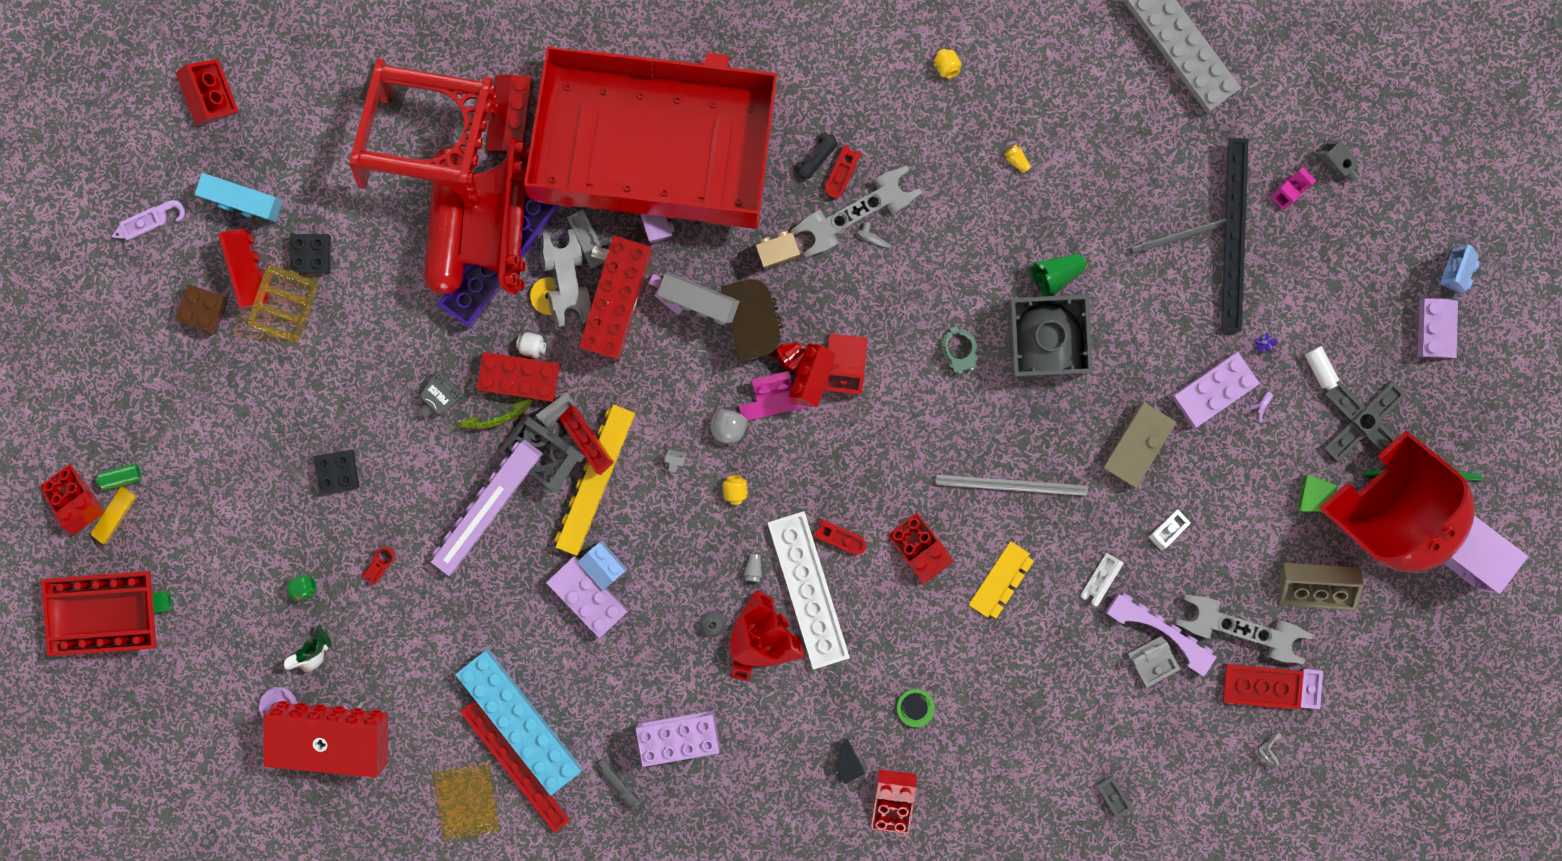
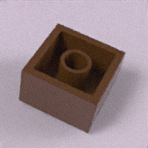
M187 284L175 321L216 334L229 298Z

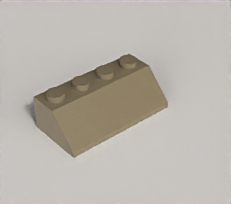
M1284 563L1281 572L1279 605L1356 610L1364 586L1361 568Z

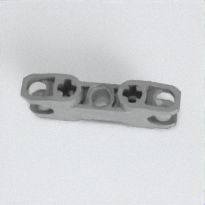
M573 229L566 231V246L562 249L552 245L548 233L541 234L540 258L544 271H553L556 290L548 291V302L557 328L565 326L564 312L567 308H573L579 313L582 324L587 323L590 314L591 302L587 286L578 287L575 266H582L583 259L581 247Z

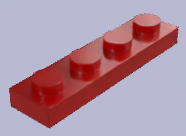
M571 405L559 419L596 474L602 475L614 461L576 406Z

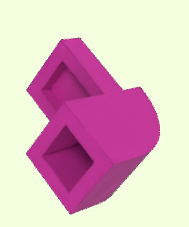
M1302 167L1289 177L1270 198L1284 211L1304 191L1312 186L1316 180Z

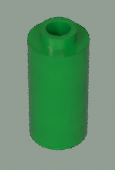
M137 463L100 472L98 477H96V484L103 491L142 481V475Z

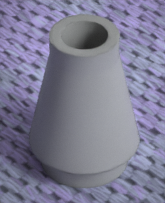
M749 554V560L743 575L746 582L760 583V578H762L761 555Z

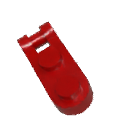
M844 145L825 187L829 197L839 198L842 196L862 152H855L850 150V147ZM846 156L852 158L851 163L844 161Z
M820 518L818 522L820 525L817 531H814V537L855 555L865 551L866 541L864 538ZM826 528L832 530L829 536L824 535Z

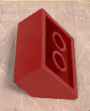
M218 59L186 64L175 72L196 126L210 124L239 112Z
M819 344L807 345L791 388L789 403L818 407L836 353Z

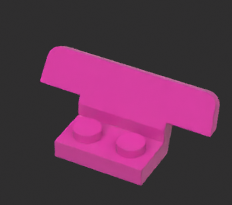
M787 371L752 379L757 402L740 405L739 409L747 420H752L810 406L789 403L792 381L790 372Z

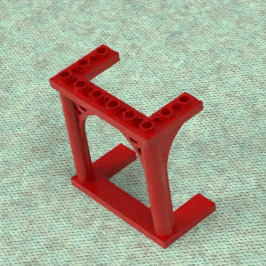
M377 58L349 161L358 188L366 189L370 170L408 176L446 186L462 197L465 207L472 208L473 202L477 201L478 198L476 181H474V173L472 172L473 168L477 167L478 149L482 148L483 138H481L482 132L486 131L487 120L494 121V117L498 115L500 104L497 103L498 95L495 94L496 86L493 85L492 78L484 76L483 81L388 66L384 59ZM392 84L440 92L457 103L463 113L464 128L459 141L450 151L437 158L427 160L366 151L379 98L382 103H389L393 88ZM460 94V95H462L463 97H462L461 99H459V98L457 97V95ZM469 99L477 100V103L472 107L467 108L464 106V103ZM473 112V118H469L468 114ZM462 146H465V147H466V148H464V153H465V154H463L461 151H459V150H460V147H462ZM458 155L462 159V163L454 165L450 160L451 156ZM442 161H446L448 167L445 166V164H440V163H441Z

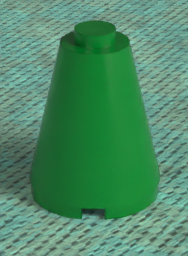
M1079 254L1051 258L1032 263L1034 266L1031 267V273L1035 284L1039 283L1042 287L1040 293L1044 297L1055 295L1082 274L1086 269L1087 262Z

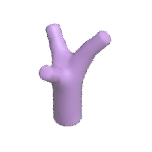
M1267 392L1259 403L1250 406L1251 409L1259 408L1258 422H1262L1265 408L1274 396L1270 392Z

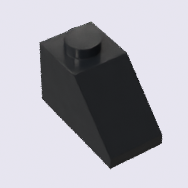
M848 738L843 740L836 762L837 770L834 771L838 780H843L844 784L865 774Z

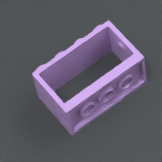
M714 710L639 723L636 727L642 767L720 753L721 747Z

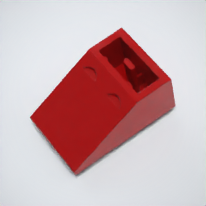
M830 333L828 349L836 353L823 391L862 395L868 338Z
M71 463L40 485L59 524L73 535H76L105 513L97 498Z
M915 513L887 534L888 538L923 584L954 562L950 554L918 513Z
M878 770L871 830L909 834L916 793L917 774Z

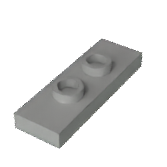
M583 209L568 216L569 224L575 232L578 243L591 270L605 264L604 260L591 257L594 246L601 248L602 246L585 210Z

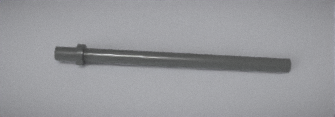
M1252 210L1246 211V219L1254 217ZM1225 218L1148 242L1145 240L1141 241V244L1131 246L1132 254L1141 251L1145 253L1148 252V249L1225 226Z

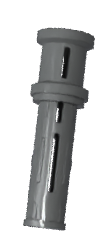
M605 758L596 765V768L619 793V798L623 799L630 807V811L634 810L644 801L643 798H639L633 791L632 786H628Z

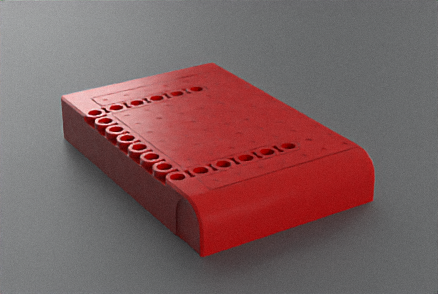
M548 46L546 47L524 181L525 193L530 199L544 204L589 207L592 209L681 218L691 221L698 220L711 224L758 229L776 96L777 74L765 71Z

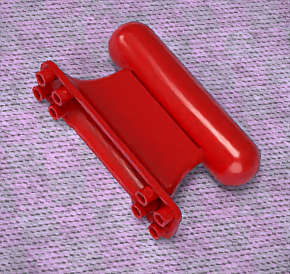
M519 139L510 140L507 156L502 163L490 170L474 174L478 198L477 201L473 202L472 208L465 207L462 197L452 189L435 182L431 183L424 265V281L430 291L442 295L454 293L460 287L463 280L464 264L479 265L493 270L499 276L500 288L510 295H516L518 291L524 290L525 283L523 279H520V272H525L526 262L521 260L520 254L525 202L524 181L530 151L525 142H521ZM454 146L442 147L434 158L444 155ZM460 147L459 151L465 154L464 149ZM458 155L451 156L450 160L454 165L462 163V159ZM442 161V162L440 163V164H445V166L448 167L446 161Z

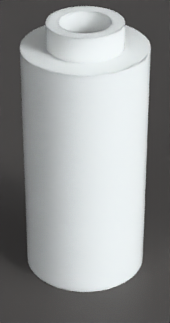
M1322 346L1304 354L1322 389L1330 390L1338 386L1336 382L1339 381V378Z

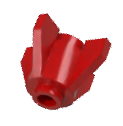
M796 342L781 344L770 355L784 368L783 371H789L790 375L799 369L805 352L803 345Z

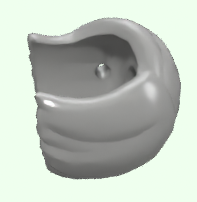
M717 409L710 423L712 435L720 443H736L744 435L747 427V418L731 410Z

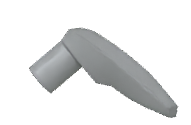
M863 222L862 230L858 231V234L863 239L882 247L891 248L889 243L869 232L871 223Z

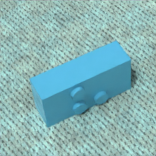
M205 173L201 174L195 192L196 196L218 203L217 207L231 212L237 209L241 211L240 215L249 218L255 215L273 222L277 221L283 200Z

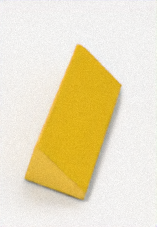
M123 486L120 487L105 513L94 527L91 535L103 545L107 544L136 500L137 495Z

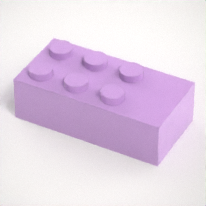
M1235 352L1171 397L1191 426L1197 428L1260 383L1240 354Z
M575 555L546 583L600 639L629 610L608 588L603 591L579 565L578 561L580 559Z

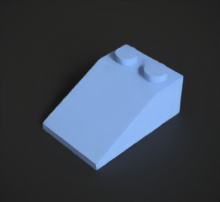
M1471 245L1452 249L1440 286L1460 293L1470 289L1473 279H1471L1472 274L1476 272L1479 266V261H1477L1479 255Z

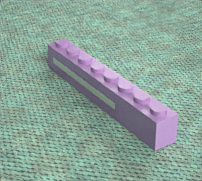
M523 440L521 443L517 442L511 449L513 454L510 458H504L499 465L502 467L500 471L492 474L488 480L490 482L488 487H483L477 494L479 499L476 503L471 502L465 510L468 512L464 518L461 516L454 525L457 527L453 533L450 531L443 539L446 542L443 547L438 546L432 554L434 558L431 563L448 576L456 570L543 455L542 452L526 440Z

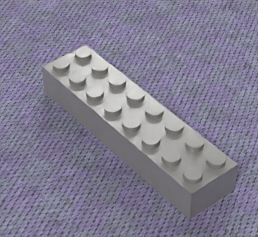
M1123 0L1206 113L1241 89V86L1176 0Z

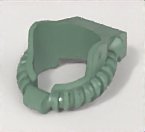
M958 326L950 328V332H947L944 335L945 337L942 338L943 341H941L943 357L948 360L949 367L956 374L963 373V370L966 369L968 371L975 370L974 367H977L976 361L978 360L975 354L977 353L976 349H978L975 337L965 329H958ZM952 335H964L970 341L971 349L966 357L957 359L950 355L947 344Z

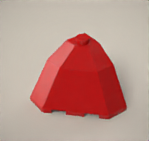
M759 590L754 592L735 622L729 643L732 659L745 666L767 667L805 657L802 641L798 635L795 636L787 629L790 624L782 613L778 615L775 612V603L772 598Z

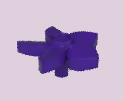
M1268 333L1263 336V340L1254 339L1259 345L1257 352L1265 349L1267 352L1272 353V347L1278 342L1277 339L1270 338Z

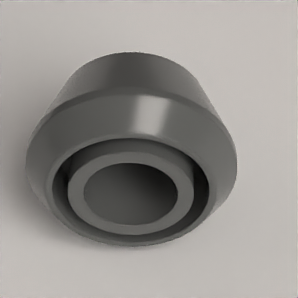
M709 611L701 617L699 625L703 634L708 637H717L723 633L726 622L719 612Z

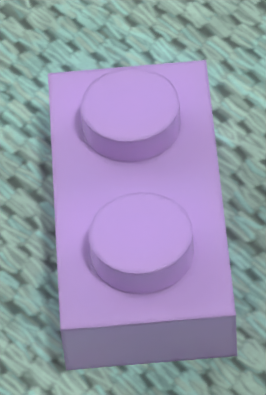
M1302 669L1304 676L1301 708L1320 709L1323 671Z

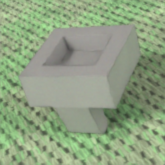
M668 449L664 461L670 463L668 471L676 473L678 465H684L687 454Z

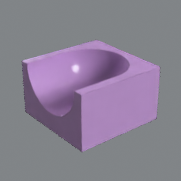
M1474 516L1472 529L1465 543L1455 555L1443 564L1476 589L1500 594L1528 556Z

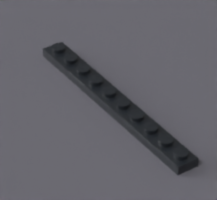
M1228 138L1221 331L1242 332L1249 139Z

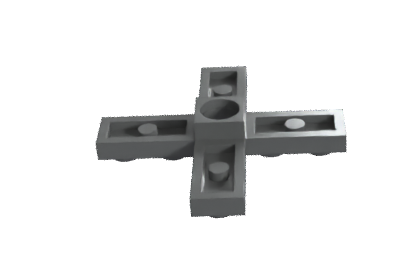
M1340 381L1336 382L1338 386L1327 390L1324 395L1345 415L1350 423L1323 449L1336 462H1339L1365 436L1382 452L1396 438L1381 424V420L1407 394L1394 381H1391L1364 407ZM1363 415L1370 416L1372 420L1371 426L1367 429L1363 428L1360 424V419Z

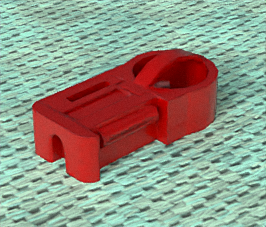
M389 546L378 549L372 558L373 562L366 570V573H362V577L369 579V582L373 585L378 583L389 566L395 561V551ZM388 550L387 553L391 554L390 562L384 563L385 560L383 558L380 560V551Z

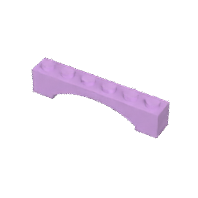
M1125 593L1122 595L1116 594L1105 611L1106 614L1122 624L1125 621H1136L1161 630L1181 649L1187 660L1185 665L1202 676L1206 675L1217 658L1212 655L1214 652L1212 649L1205 645L1200 647L1196 644L1198 640L1190 635H1187V637L1180 634L1182 630L1172 624L1169 627L1164 623L1165 619L1158 614L1152 616L1148 613L1149 609L1141 603L1138 606L1132 603L1133 598Z

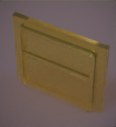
M490 763L433 772L443 841L500 832Z

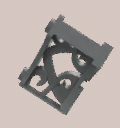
M523 413L516 427L498 450L502 454L501 459L504 460L505 457L510 458L512 454L508 449L514 440L520 442L526 440L535 448H543L552 442L550 457L553 463L536 466L535 464L529 474L543 484L542 488L549 493L554 491L559 494L560 490L558 488L577 461L581 462L585 456L556 434L552 433L549 435V430ZM526 424L524 437H517ZM537 436H541L542 440L540 443L532 442V439L537 441ZM560 450V454L555 456L556 451ZM545 472V473H544V477H542V476H541L540 474H538V473Z

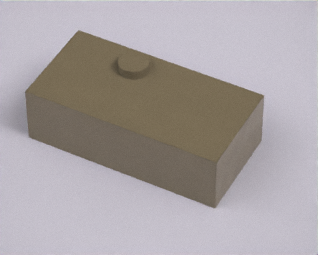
M1141 402L1101 468L1133 488H1137L1177 422L1147 403Z

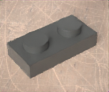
M1113 775L1096 785L1116 819L1133 810Z

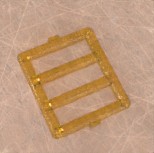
M268 265L248 317L247 326L265 332L268 336L274 338L277 336L295 343L299 342L319 283L298 275V272L286 271ZM272 274L309 286L307 297L305 298L269 285ZM267 292L302 304L303 308L300 316L262 303L265 293ZM259 310L296 322L294 334L257 322L256 318Z

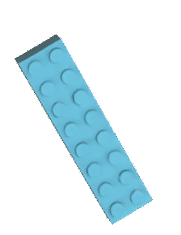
M489 649L455 674L550 795L554 794L583 770Z

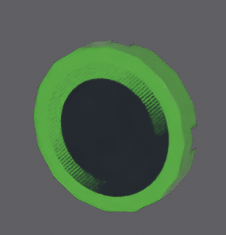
M910 689L899 697L897 713L906 725L921 727L933 718L935 704L932 697L926 691Z

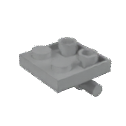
M1162 635L1128 653L1146 688L1181 670L1170 651L1169 644Z

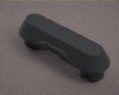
M822 133V137L819 136L818 142L821 144L817 148L816 153L809 157L804 164L802 161L796 163L798 166H794V172L797 173L798 178L810 179L837 147L838 143L833 134Z

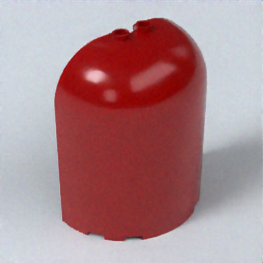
M1405 430L1377 455L1386 467L1379 475L1358 493L1347 482L1319 509L1383 566L1400 572H1421L1443 564L1463 546L1472 529L1475 504L1472 491L1466 479Z

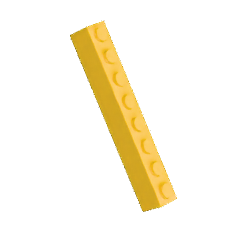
M614 404L612 408H608L605 418L608 419L605 426L601 425L598 436H600L599 441L614 463L602 475H598L587 460L583 469L586 472L583 479H579L576 489H579L577 496H572L569 507H572L570 513L565 514L562 524L564 528L562 532L558 531L555 538L556 548L576 556L579 555L636 413Z

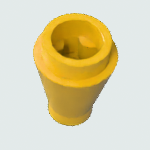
M1016 144L1004 153L1006 160L1022 173H1025L1031 167L1021 147H1017Z

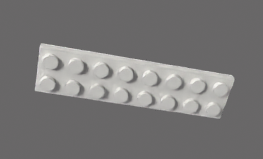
M805 512L768 522L812 668L817 669L849 659L850 657Z

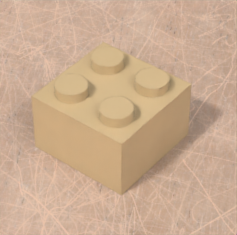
M781 232L777 234V238L772 240L769 237L761 239L759 244L756 245L764 270L800 257L793 232Z

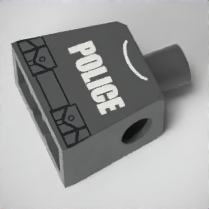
M436 371L420 395L426 403L419 409V412L426 418L434 410L439 415H443L464 399L466 395L440 371Z

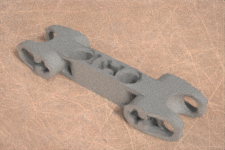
M907 165L893 171H888L873 180L878 190L828 218H825L823 212L819 210L806 217L799 225L791 230L793 235L807 231L815 237V244L804 253V256L809 258L837 246L840 243L835 234L887 206L891 214H894L907 207L915 198L922 194L920 188L906 193L898 186V180L909 172ZM870 198L877 199L878 206L875 208L870 207L868 200ZM864 202L865 208L869 212L866 213L864 209L860 211V216L852 215L853 208L855 207L857 210L862 208L863 205L861 203ZM836 217H843L845 224L837 226L834 220Z
M1184 594L1183 599L1195 605L1197 614L1190 621L1176 619V625L1187 629L1191 633L1209 639L1212 630L1216 629L1270 646L1267 657L1282 662L1304 665L1305 659L1293 653L1292 643L1297 638L1312 639L1313 634L1294 624L1278 620L1274 630L1218 612L1221 604L1220 601L1204 596ZM1228 618L1230 625L1224 629L1221 622ZM1236 625L1241 627L1246 626V628H1248V631L1243 632L1239 629H1236L1235 627ZM1261 630L1266 631V638L1260 640L1258 637V633Z

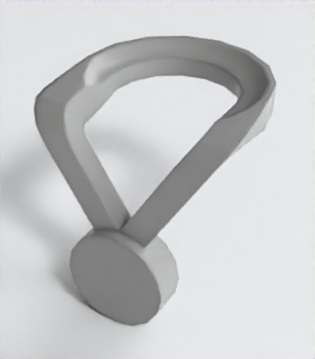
M1280 732L1270 736L1269 741L1258 749L1266 763L1272 768L1279 766V761L1270 748L1274 742L1281 738ZM1266 747L1267 752H1268L1269 755L1273 758V760L1275 761V763L1272 762V761L1266 756V754H1265L1264 751H1263V748Z

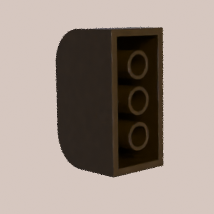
M755 279L720 286L722 294L739 300L732 323H730L739 362L742 363L766 357L774 353L780 344L781 335L779 329L783 328L780 316L776 317L775 310H778L775 297L771 298L767 286Z

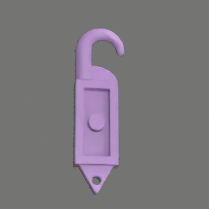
M171 200L157 207H152L119 222L120 225L112 237L130 241L163 226L167 220L165 211L173 207L178 208L180 211L179 217L175 220L179 222L185 215L184 206L179 201Z

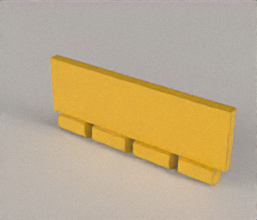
M1010 541L969 603V606L986 617L991 615L997 618L1004 608L998 604L999 600L1006 604L1014 593L1008 586L1011 584L1017 588L1025 576L1019 572L1020 568L1027 572L1034 561L1028 557L1030 553Z

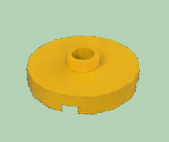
M545 277L538 280L531 289L530 299L532 305L538 312L544 315H552L546 294L548 291L556 290L553 277Z

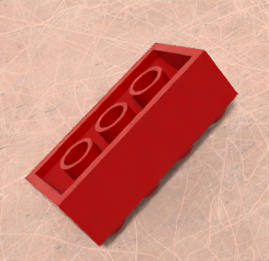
M514 74L495 76V94L498 95L497 103L500 104L498 115L494 117V121H489L486 151L508 153L510 140L519 139L521 142H526L534 82L532 77Z
M238 229L218 233L239 308L249 310L269 304L268 299L271 298L268 287L265 288L263 280H266L263 269H259L258 262H260V256L257 250L254 251L253 243H255L252 232H249L247 229Z

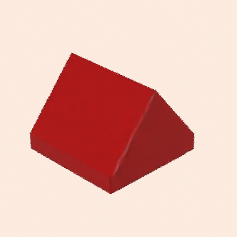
M734 661L731 678L750 681L752 666H745Z

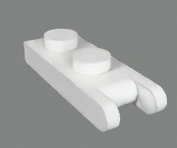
M1106 553L1083 590L1081 598L1086 600L1089 595H1092L1094 598L1091 604L1098 606L1124 563Z

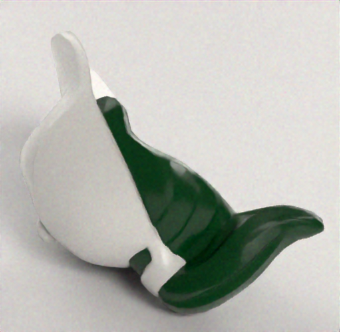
M321 624L316 629L317 637L308 640L303 648L298 649L296 654L285 660L284 667L286 670L299 667L304 672H311L321 665L324 659V652L331 646V640L323 631Z

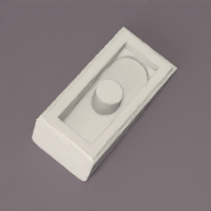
M1177 509L1148 537L1160 550H1164L1181 534L1190 522ZM1177 515L1184 522L1181 527L1173 520Z

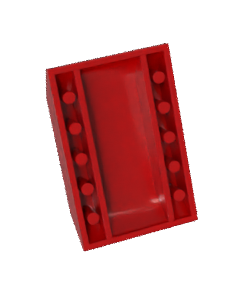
M151 571L41 579L47 656L157 648Z

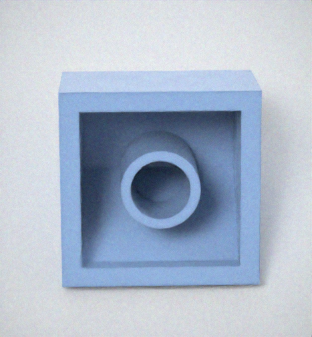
M603 541L599 542L578 561L579 565L602 591L627 570Z

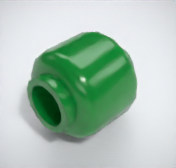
M305 574L290 579L286 590L290 598H293L296 602H301L314 597L317 585L314 578H310Z

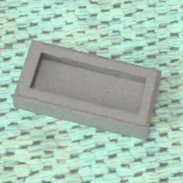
M565 393L536 414V416L545 427H548L559 419L571 405L576 406V403L568 393Z

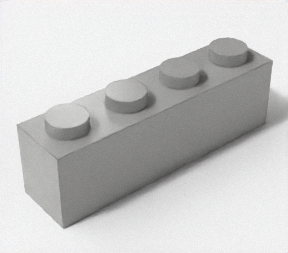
M672 273L664 274L657 294L663 297L662 301L673 304L675 302L680 304L679 307L687 311L692 309L697 311L698 316L704 318L712 317L715 323L721 325L732 323L739 304L737 299Z

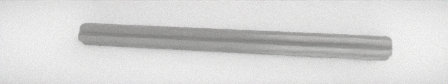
M936 475L935 478L936 485L1081 496L1088 494V486L949 475Z

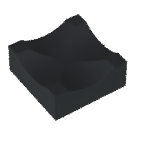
M290 234V272L330 273L331 235Z
M354 450L313 456L320 494L360 487Z

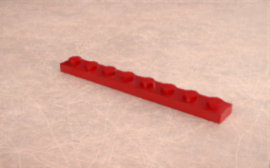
M476 700L460 711L554 833L570 821L569 817L539 782Z

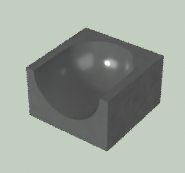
M1089 295L1011 298L1007 301L1011 377L1088 374L1093 372Z

